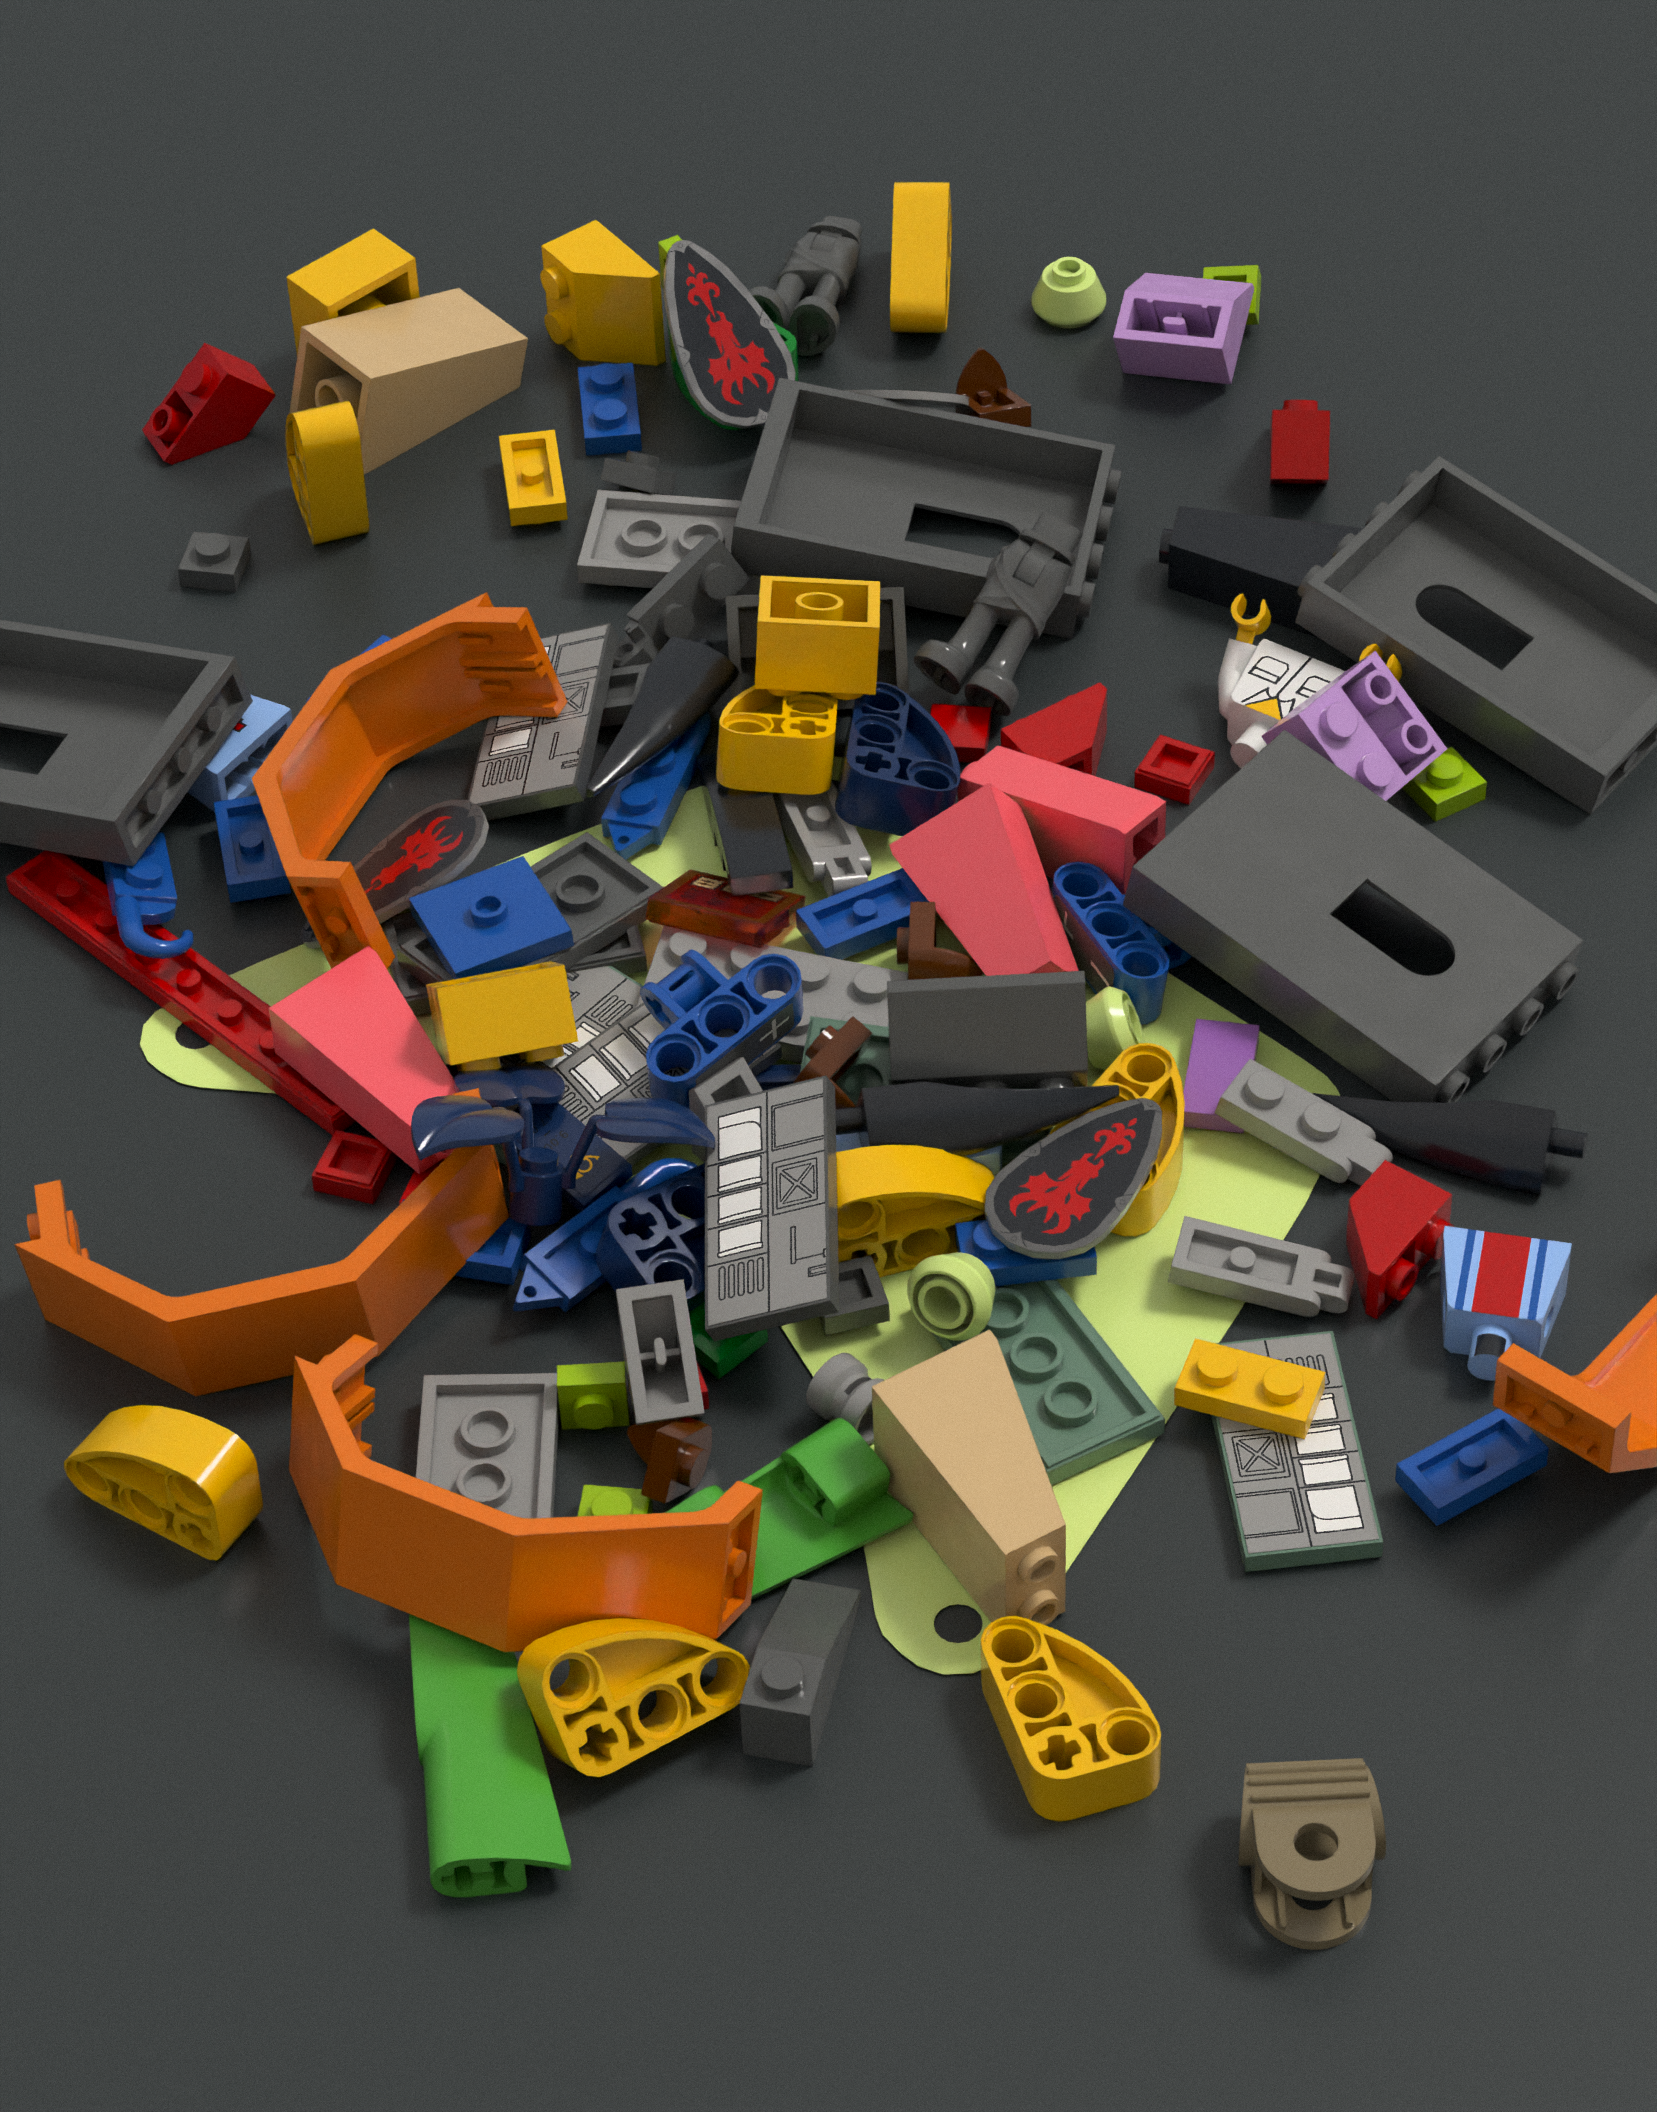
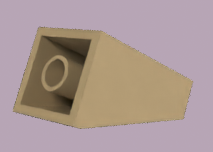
M460 288L301 326L289 413L349 401L358 425L365 475L519 388L528 338Z
M989 1329L872 1386L874 1452L890 1472L891 1477L888 1487L890 1494L905 1508L913 1512L912 1522L991 1622L1001 1617L1018 1616L1046 1626L1050 1624L1057 1615L1065 1612L1066 1524L995 1335Z

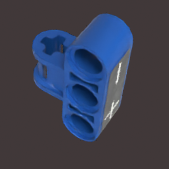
M1071 862L1060 866L1054 874L1052 895L1078 970L1084 971L1086 983L1095 995L1108 986L1125 991L1135 1007L1141 1025L1156 1020L1162 1010L1168 969L1184 964L1192 956L1123 906L1125 894H1121L1102 869L1085 862Z
M691 949L681 956L682 964L657 984L647 982L640 988V995L646 1008L665 1029L650 1043L646 1053L652 1098L674 1101L690 1109L689 1090L737 1058L744 1057L746 1063L750 1065L800 1023L804 1012L801 972L796 963L787 956L775 953L762 955L728 980L704 956ZM774 990L786 993V995L775 999L761 996L768 991ZM721 1029H733L738 1032L731 1037L724 1038L713 1035V1033ZM676 1067L690 1070L682 1076L673 1077L664 1074L665 1071Z

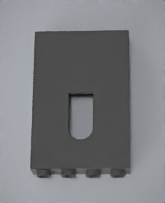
M779 378L734 523L731 555L745 573L759 576L880 581V588L904 587V602L906 606L967 618L972 609L973 600L979 595L987 581L988 567L994 558L905 541L914 508L1000 524L1014 530L1018 535L1024 529L1032 530L1042 512H1046L1074 526L1083 535L1072 552L1076 563L1072 567L1065 591L1047 620L1046 628L1042 631L1044 634L1072 639L1077 616L1089 618L1096 583L1086 582V578L1098 580L1105 545L1096 544L1095 540L1107 541L1113 507L1104 506V502L1116 503L1122 470L1111 468L1115 445ZM999 622L996 623V624L1008 626V624H1006V623H999Z
M1438 456L1422 473L1414 470L1402 484L1397 497L1389 504L1385 501L1379 503L1367 519L1365 527L1356 536L1352 533L1347 534L1336 547L1331 560L1323 568L1319 565L1312 567L1299 586L1298 595L1302 597V601L1296 618L1297 624L1357 663L1362 651L1371 644H1377L1383 652L1382 660L1385 664H1387L1389 657L1394 654L1402 667V676L1399 683L1409 697L1590 815L1657 746V593L1441 456ZM1431 589H1447L1456 592L1522 634L1531 642L1503 670H1500L1426 622L1417 611L1416 599L1423 592Z
M0 620V727L65 738L38 775L0 768V842L134 866L253 702L236 658L228 655Z
M1283 730L1132 867L1123 901L1125 908L1394 1102L1456 1103L1465 1092L1470 1082L1469 1077L1478 1068L1483 1072H1487L1505 1050L1506 1040L1514 1032L1520 1036L1526 1034L1542 1013L1543 1003L1550 996L1557 1000L1561 999L1572 987L1580 972V969L1574 965L1583 943L1580 937L1286 730ZM1367 883L1443 937L1452 948L1454 962L1447 971L1438 975L1425 976L1413 973L1337 920L1332 914L1361 886Z

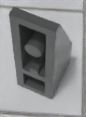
M792 1579L756 1647L739 1703L744 1755L813 1767L861 1601V1590Z

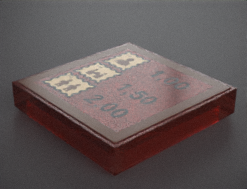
M690 869L648 898L645 919L659 925L762 948L796 922V910L804 907L806 896L782 890L732 896L728 878Z

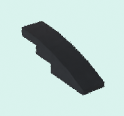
M717 753L696 755L715 846H718L723 871L727 872L731 895L739 896L793 888V870L772 792L744 791L725 787L717 782L716 779Z

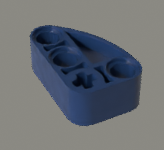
M876 682V695L863 694L860 698L854 700L844 742L835 799V812L842 820L851 825L904 836L954 805L960 784V764L956 750L948 735L939 723L903 690L888 683Z
M705 1163L633 1195L612 1208L596 1249V1263L615 1292L616 1289L684 1279L688 1311H692L705 1302ZM679 1214L685 1215V1216L689 1217L690 1219L685 1218V1217H683V1216H680Z

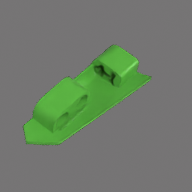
M843 1418L834 1419L782 1452L780 1457L741 1481L763 1490L751 1600L792 1581L793 1578L801 1577L897 1530L913 1520V1512L887 1493L891 1477L887 1466L857 1430ZM716 1485L706 1487L665 1513L704 1510L712 1506L725 1492Z
M409 1614L416 1736L420 1766H423L430 1882L434 1890L450 1897H475L520 1892L527 1887L525 1864L564 1871L571 1870V1859L531 1710L519 1684L517 1675L518 1662L515 1652L500 1651Z

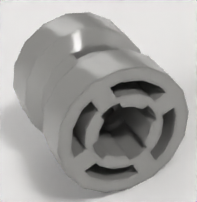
M840 1353L825 1362L816 1372L806 1393V1404L824 1420L843 1418L857 1430L869 1445L874 1443L872 1386L884 1381V1379H871L868 1376V1369L863 1363L850 1353Z

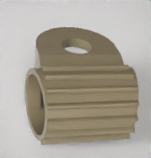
M1363 1758L1246 1763L1238 1867L1250 1866L1254 1908L1260 1922L1275 1938L1301 1949H1328L1347 1942L1363 1928L1369 1917L1374 1860H1384L1386 1856V1834L1383 1813L1376 1784L1370 1769L1363 1762ZM1292 1896L1313 1901L1333 1899V1901L1323 1909L1308 1910L1296 1904Z

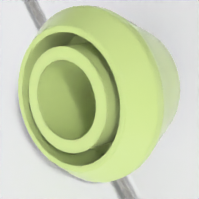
M1062 257L1049 264L1043 270L1032 293L1031 303L1034 311L1048 324L1059 328L1071 329L1091 323L1103 312L1106 306V293L1091 265L1076 257Z
M1108 986L1086 1002L1088 1059L1094 1068L1107 1069L1128 1047L1145 1043L1139 1017L1129 995L1125 991Z
M962 1252L942 1254L924 1259L913 1269L908 1279L907 1295L914 1315L927 1330L948 1340L962 1341L975 1337L988 1324L994 1302L995 1282L988 1267L977 1257Z

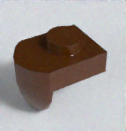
M978 348L964 366L958 379L955 393L968 396L969 406L955 408V413L1031 427V404L1007 387L1006 377L1000 364L985 349Z
M910 902L909 927L897 928V965H908V980L984 975V972L974 959L950 949L936 948V902Z
M854 1016L839 1031L829 1025L807 1049L805 1055L811 1060L793 1083L826 1075L835 1086L836 1109L856 1107L836 1082L864 1054L872 1032Z
M683 1418L637 1426L635 1423L628 1427L627 1435L634 1449L648 1465L641 1495L665 1504L699 1484L705 1473L711 1453V1425L692 1418Z

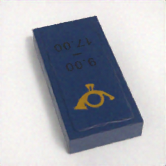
M558 1102L549 1104L531 1103L534 1147H543L556 1151L559 1155L558 1162L562 1163L564 1168H566L585 1129V1125ZM517 1107L514 1112L520 1114L519 1108ZM595 1135L576 1174V1187L574 1189L563 1188V1198L581 1212L613 1187L617 1186L619 1188L633 1176L632 1166L607 1143ZM521 1137L514 1140L518 1159L519 1152L522 1150Z

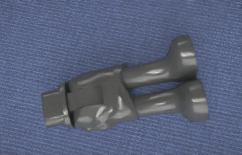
M826 216L821 222L812 224L808 232L800 240L796 241L786 253L785 268L778 277L776 290L767 286H756L749 290L770 320L787 331L789 330L795 336L797 354L800 356H812L825 351L834 343L837 337L840 317L835 305H842L849 289L848 284L855 274L862 249L860 239L862 226L853 219Z
M1042 512L1032 530H1022L1019 539L1009 546L1002 547L1000 553L989 564L986 574L987 581L979 595L973 600L972 609L957 633L948 643L931 639L921 645L913 659L916 667L937 686L956 695L969 677L972 666L996 623L1008 624L986 663L975 671L966 684L965 697L973 706L991 707L992 714L1009 716L1019 698V691L1013 682L1016 669L1032 638L1034 637L1039 640L1042 631L1046 628L1047 620L1065 591L1072 567L1076 563L1072 552L1083 536L1082 533L1063 520L1049 513Z

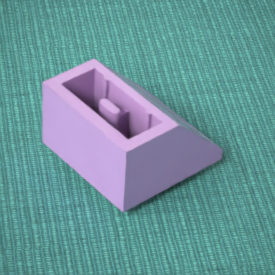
M1144 273L1125 290L1113 335L1123 373L1231 384L1254 293L1253 283Z
M1376 651L1366 656L1299 704L1261 736L1268 745L1283 730H1286L1385 801L1447 750V747Z

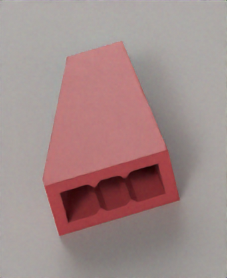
M996 746L977 762L970 763L960 774V784L957 791L958 802L990 782L1022 806L1045 875L1053 880L1055 872L1062 865L1071 862L1090 863L1102 869L1121 894L1124 895L1126 894L1132 867L1165 838L1166 801L1160 797L1002 746Z
M990 782L889 845L892 855L929 902H936V912L986 976L1079 971L1023 808Z
M370 946L362 949L269 1007L275 1053L418 1174L426 1171L442 1159H446L455 1148L438 1152L423 1160H419L411 1137V1121L415 1108L419 1103L428 1098L456 1093L454 1089L455 1080L377 952Z

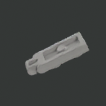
M833 782L828 791L815 795L772 793L782 828L809 882L821 881L829 897L868 882L867 876H870L872 869L870 856L855 826L842 820L835 812L837 790Z
M1252 1059L1248 1060L1222 1094L1215 1110V1114L1337 1183H1343L1348 1178L1362 1186L1384 1160L1390 1163L1393 1160L1391 1151L1375 1141L1376 1135L1371 1127Z
M1184 1216L1168 1282L1304 1317H1313L1319 1313V1310L1332 1313H1343L1347 1310L1355 1274L1348 1267L1331 1263V1256L1323 1250Z

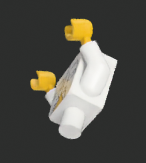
M1244 594L1238 595L1231 605V613L1238 627V632L1235 640H1228L1218 676L1219 711L1228 720L1227 739L1232 745L1230 753L1232 759L1240 768L1245 766L1267 746L1261 737L1265 732L1299 704L1345 672L1267 639H1263L1258 646L1252 645L1254 637L1262 634L1269 627L1271 615L1263 599L1259 614L1253 619H1243L1242 616L1247 604ZM1371 644L1362 651L1359 661L1374 651L1382 659L1383 652L1377 644ZM1392 654L1386 666L1399 682L1402 676V667L1397 657Z

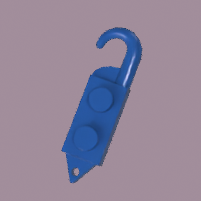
M708 711L664 751L618 782L601 817L603 837L610 838L614 852L625 860L649 844H662L697 770L696 755L700 754L710 733L711 717Z
M158 832L134 866L107 861L102 862L112 915L116 916L120 938L127 948L139 955L149 958L166 959L185 954L193 945L194 935L191 930H185L182 932L181 938L173 941L155 939L144 932L143 925L161 924L174 919L177 904V894L165 835L163 832Z
M663 1158L649 1164L619 1188L617 1186L613 1187L525 1253L519 1267L524 1274L513 1310L524 1311L559 1306L566 1313L604 1284L607 1280L596 1263V1249L612 1208L619 1202L698 1165L682 1158Z

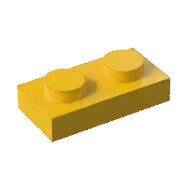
M555 430L499 436L500 455L511 526L537 525L546 522L568 520Z
M1195 1338L1175 1385L1174 1405L1305 1439L1325 1389L1326 1372Z

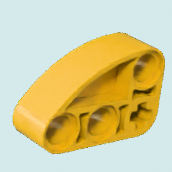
M894 182L890 285L891 332L946 333L952 242L950 182Z
M343 401L289 413L285 425L289 475L296 501L313 545L369 533L361 441L351 403Z
M754 685L738 694L728 703L722 711L719 720L717 782L725 787L737 790L815 795L830 789L832 786L837 698L831 697L827 692L803 691L795 696L782 697L769 693L767 689H754Z
M1139 1043L1128 1047L1092 1085H1118V1097L1071 1120L1056 1125L1049 1133V1135L1059 1128L1089 1112L1118 1102L1146 1098L1155 1101L1162 1110V1139L1157 1159L1128 1211L1111 1231L1121 1236H1139L1155 1227L1170 1205L1177 1190L1182 1171L1185 1110L1182 1080L1172 1054L1164 1047L1152 1043Z
M917 1145L868 1146L836 1152L838 1263L871 1255L879 1278L911 1270L928 1257L958 1252L955 1241V1223L986 1219V1190L993 1181L994 1175L988 1167L966 1156L961 1157L942 1149Z
M138 1405L110 1412L64 1461V1470L67 1477L84 1495L208 1560H218L263 1511L257 1462L254 1453L247 1443L231 1430L182 1410L163 1406Z
M1018 1616L1001 1617L991 1622L984 1629L981 1637V1684L983 1694L1028 1802L1037 1814L1053 1821H1068L1137 1802L1152 1794L1157 1788L1160 1779V1726L1146 1700L1125 1675L1111 1662L1084 1643L1057 1629Z
M614 1618L593 1620L565 1627L534 1640L525 1647L519 1657L517 1675L541 1737L551 1755L586 1776L601 1777L615 1772L736 1707L740 1703L750 1665L745 1657L736 1650L686 1628L647 1619ZM716 1658L718 1665L716 1676L711 1683L701 1688V1671L705 1664ZM568 1659L570 1669L566 1681L559 1688L551 1690L549 1683L551 1672L557 1664ZM656 1690L657 1701L653 1712L645 1719L639 1720V1704L648 1693ZM590 1726L593 1727L591 1730L585 1732V1730H587ZM586 1743V1746L580 1750L579 1748Z

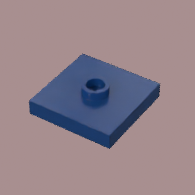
M524 856L409 898L412 916L422 932L425 933L430 945L453 979L517 968L574 946L571 928Z

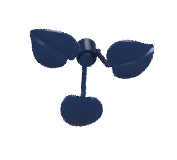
M517 1063L502 1065L501 1068L492 1070L461 1071L455 1076L454 1089L456 1093L479 1088L481 1098L463 1095L428 1098L417 1105L411 1121L412 1142L419 1160L447 1149L502 1143L509 1172V1217L518 1223L532 1226L551 1225L561 1219L563 1188L574 1189L576 1187V1174L596 1134L602 1138L619 1142L688 1144L710 1147L715 1150L714 1135L702 1120L687 1107L674 1101L659 1098L620 1099L607 1103L604 1115H593L589 1118L566 1168H564L563 1164L558 1162L559 1155L556 1151L543 1147H534L531 1103L549 1104L561 1101L565 1094V1084L562 1077L555 1071L534 1064ZM517 1105L520 1114L507 1110L504 1107ZM521 1137L522 1150L519 1152L518 1159L514 1140Z

